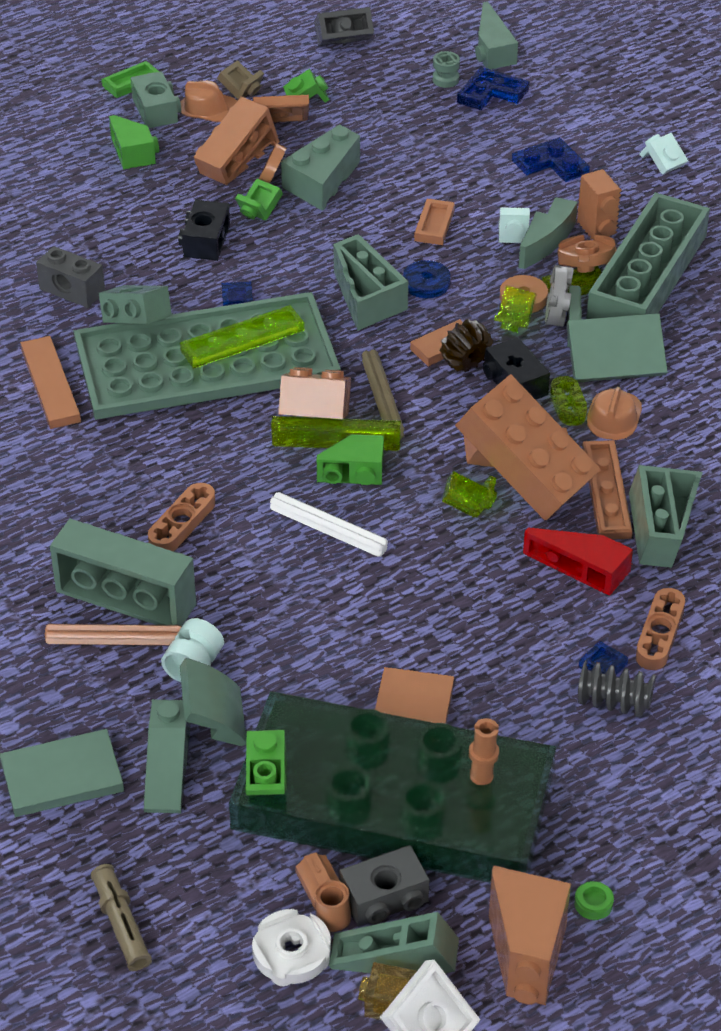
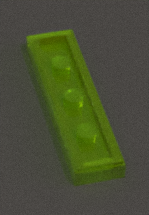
M288 305L180 342V351L194 369L305 331L304 321L293 307Z
M272 416L271 430L272 445L330 448L351 434L384 436V451L400 450L401 421Z

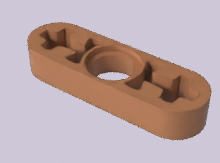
M206 483L190 485L148 530V543L174 552L215 507L214 488ZM181 515L190 517L186 522H176L173 520Z
M664 588L659 590L654 596L636 650L637 663L647 670L661 669L667 663L685 607V596L679 590ZM667 602L673 603L669 614L664 612V606ZM663 625L670 631L667 633H657L652 627ZM652 643L658 645L654 656L648 655L652 648Z

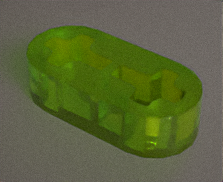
M560 376L553 379L550 388V398L559 420L569 426L581 425L587 418V403L579 383L569 376Z

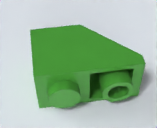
M351 434L318 454L316 459L317 482L382 485L384 436Z
M285 730L247 731L246 796L285 794L287 788Z

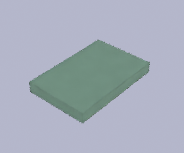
M660 313L568 320L567 331L574 383L662 376L668 373Z
M107 729L0 753V760L15 817L124 792L122 777Z

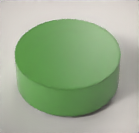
M595 881L586 882L579 886L575 893V908L584 918L600 920L607 917L613 909V892L603 883Z

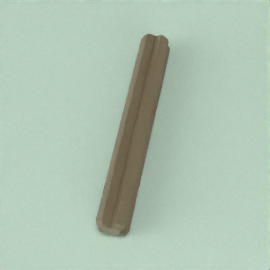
M365 350L362 353V363L387 437L392 441L395 439L400 440L404 437V426L381 359L376 350Z

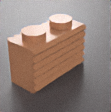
M603 169L583 174L580 182L577 223H580V226L583 227L582 229L593 240L594 235L609 237L617 234L616 229L618 228L616 225L619 219L617 216L620 210L619 201L621 199L619 197L622 190Z

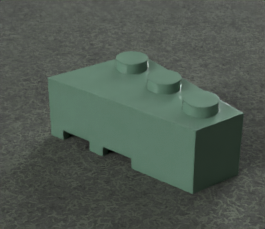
M339 124L282 160V188L323 211L331 196H335L338 192L340 184L348 179L360 163V135Z
M359 234L333 244L334 274L357 331L408 310V280Z
M638 465L629 491L639 564L672 568L684 537L703 472Z

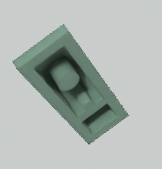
M483 2L478 46L475 47V55L478 62H482L487 70L517 64L518 56L517 40L489 2Z
M152 699L148 728L144 812L181 813L191 729L190 723L185 722L183 700Z
M438 912L334 933L329 967L335 970L412 978L426 960H435L444 973L455 972L459 938Z

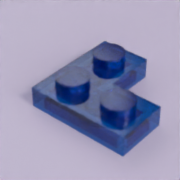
M480 67L457 93V103L478 110H482L492 97L518 104L529 91L530 81Z
M560 137L512 153V162L526 176L551 168L564 182L580 178L583 174L589 173L590 166Z

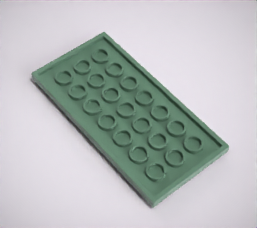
M312 292L177 313L149 324L115 323L73 330L95 420L280 389L281 376L290 372V369L294 367L312 368V374L321 375L322 371L341 370Z

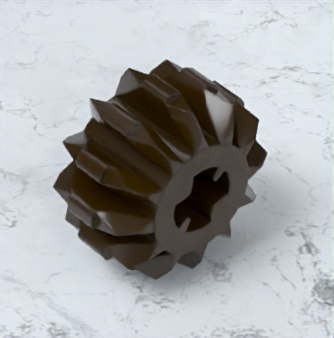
M466 319L461 325L456 323L454 329L447 331L448 335L441 340L442 346L439 351L452 369L454 368L457 372L461 370L468 372L472 367L477 368L481 361H485V348L492 346L494 340L483 324L477 320L470 321Z

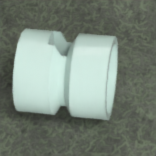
M199 618L186 620L176 635L175 640L172 641L161 659L165 672L174 680L181 682L180 665L185 658L211 666V662L215 660L224 645V638L221 632L205 620Z

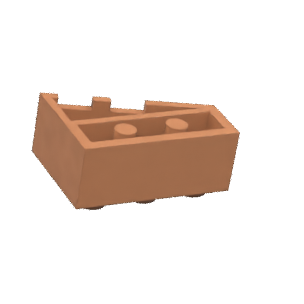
M241 96L236 104L229 109L228 114L221 123L213 129L206 142L196 151L194 160L199 173L227 185L248 168L247 163L254 157L260 159L264 155L263 150L270 144L275 146L276 143H279L280 141L268 107Z

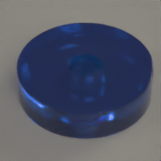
M431 260L417 261L408 265L403 272V277L408 280V293L415 297H439L450 288V271L439 262Z

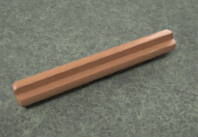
M47 624L45 628V641L47 644L170 646L182 626Z

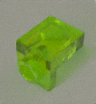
M506 286L498 315L495 314L494 317L495 321L501 322L500 328L517 333L519 327L527 329L537 293Z
M453 471L447 478L442 502L472 517H478L485 508L489 510L495 502L497 492L494 491L497 478L490 475L484 484L480 485Z

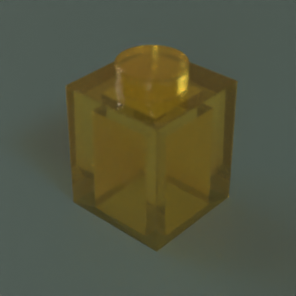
M373 962L370 977L363 976L359 989L358 1000L364 1001V1017L381 1020L380 1016L417 970Z

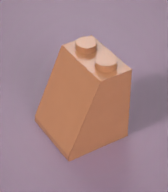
M493 866L489 921L506 996L513 997L523 1004L537 1003L546 1005L566 931L571 883Z

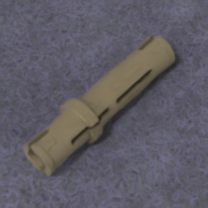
M102 864L91 872V879L100 896L99 906L102 913L108 915L116 939L128 964V969L135 972L148 967L152 962V957L148 953L129 908L130 898L127 891L121 889L114 872V867L111 864Z

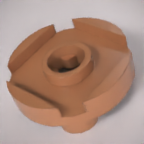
M584 235L567 238L558 244V264L577 267V272L580 273L592 272L595 269L594 266L608 264L616 252V242L613 238L605 235H594V240H585Z

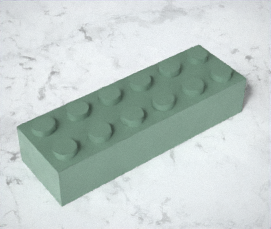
M655 192L589 291L586 319L658 314L706 238L710 208Z

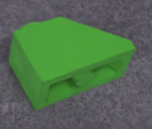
M116 115L109 116L111 139L122 168L128 169L156 164L155 153H159V144L157 137H152L148 126Z

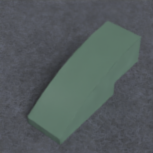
M555 197L548 214L536 211L520 245L519 268L525 269L539 262L559 247L558 244L569 236L576 224L578 201Z

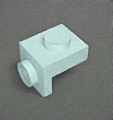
M672 133L662 137L657 134L649 138L645 142L646 147L639 153L642 158L650 155L662 174L677 169L688 162L687 157Z
M500 207L499 243H522L529 228L530 208Z

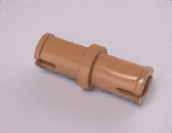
M487 718L480 719L475 723L474 741L470 744L469 757L472 761L470 779L473 783L482 786L492 782L494 763H496L499 757V747L496 744L499 726L494 720Z

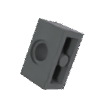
M370 7L318 13L314 20L318 46L369 40L374 34Z
M55 246L36 262L39 289L86 308H89L99 298L100 292L105 291L103 265Z
M411 845L340 869V882L348 887L351 914L358 927L367 923H380L389 915L403 910H416L429 901V878Z

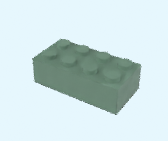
M73 519L67 521L50 545L55 588L58 593L155 625L182 626L196 606L194 563L192 557Z

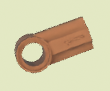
M315 852L304 856L303 860L296 865V874L316 911V916L325 923L329 932H338L345 929L351 921L348 887L339 881L326 855H319Z

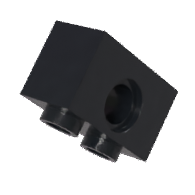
M204 200L194 201L191 211L186 212L185 228H181L179 231L178 243L179 246H183V257L218 261L230 227L229 203Z

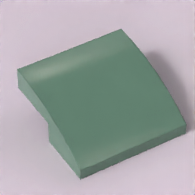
M185 658L180 665L185 722L210 728L211 739L245 746L247 739L240 687L219 670L199 661Z

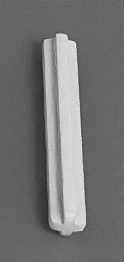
M275 493L274 497L270 500L271 510L377 557H381L387 550L388 540L283 493Z

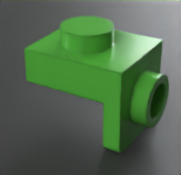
M310 68L298 77L292 78L289 83L283 86L287 96L309 95L310 99L318 94L324 103L329 101L326 90L329 89L327 83L321 75L316 77Z
M256 178L247 195L237 194L235 200L241 208L240 212L250 219L258 217L266 221L283 195V192L279 187Z

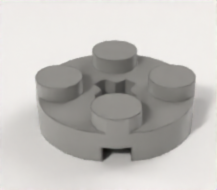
M558 265L553 267L550 278L551 287L547 295L545 310L546 325L564 326L566 311L569 310L571 293H568V286L571 285L573 278V268Z

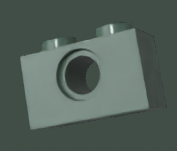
M162 71L130 77L132 99L144 125L148 126V128L178 123V112H181L180 99L178 96H174L172 83L166 80Z
M122 285L99 293L103 323L149 324L172 316L168 286Z

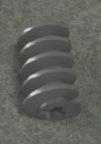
M585 660L578 685L579 704L585 705L590 696H592V703L595 708H599L604 699H606L608 711H613L619 702L622 714H627L631 707L634 706L636 717H642L645 710L650 708L656 675L653 674L648 683H644L642 671H638L635 678L631 680L628 668H624L621 675L617 677L614 665H610L604 674L601 671L600 662H596L590 671Z

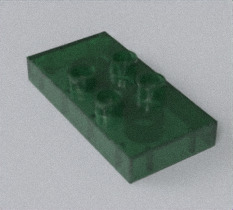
M270 691L256 731L285 730L287 758L285 794L246 796L245 758L229 801L231 830L371 859L411 845L425 870L491 883L493 866L529 874L554 774L556 746L497 735L496 744L499 747V757L496 763H494V777L491 783L482 786L473 783L470 779L472 761L469 757L470 744L474 741V730L453 727L445 723H433L381 713L373 709L355 708Z

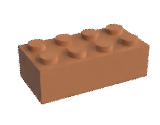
M512 374L473 405L455 425L544 520H548L601 470Z

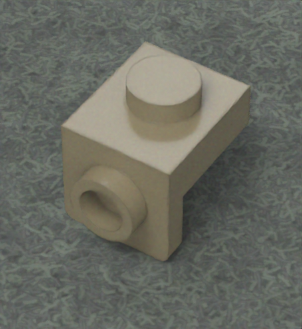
M237 60L221 71L217 79L239 100L241 96L249 95L252 97L261 89L262 85L260 82L264 73L260 70L252 75Z

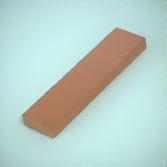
M51 336L20 342L22 354L49 428L53 429L80 423V413Z
M615 440L583 442L582 449L601 468L588 482L597 533L610 539H632V525Z

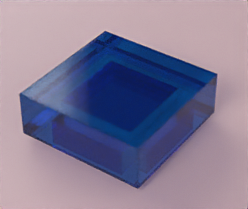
M251 281L221 283L223 306L253 301Z
M599 641L579 660L578 668L582 669L586 660L587 668L591 671L596 662H600L602 673L605 674L610 665H614L615 674L617 675L628 664V657Z

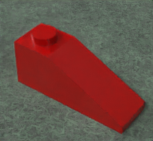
M530 527L524 533L523 554L609 596L631 571L633 549L604 535Z

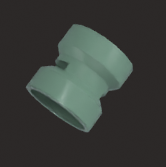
M443 51L434 55L433 67L435 71L433 72V83L442 88H450L459 83V72L457 71L460 66L459 55L450 51Z

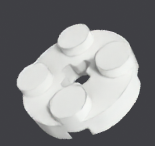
M294 909L274 912L261 921L258 926V932L253 937V959L261 973L271 978L273 983L278 986L309 981L318 976L329 965L331 952L329 930L319 917L311 913L310 917L299 915L298 910ZM291 941L293 945H302L297 951L290 952L285 950V943Z

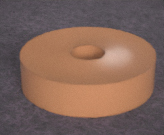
M278 143L275 144L260 174V180L267 183L271 182L284 156L286 147Z
M529 275L513 276L506 279L500 287V302L506 309L521 314L534 313L546 305L548 288L542 280Z

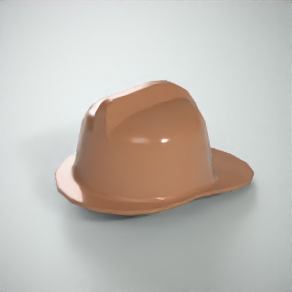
M188 81L185 85V98L180 102L181 113L187 117L221 122L228 114L229 109L236 104L237 100L223 95L218 85L213 81Z
M621 387L604 390L596 394L591 402L587 415V426L593 434L603 439L620 440L627 438L637 428L642 411V403L633 394L621 390Z

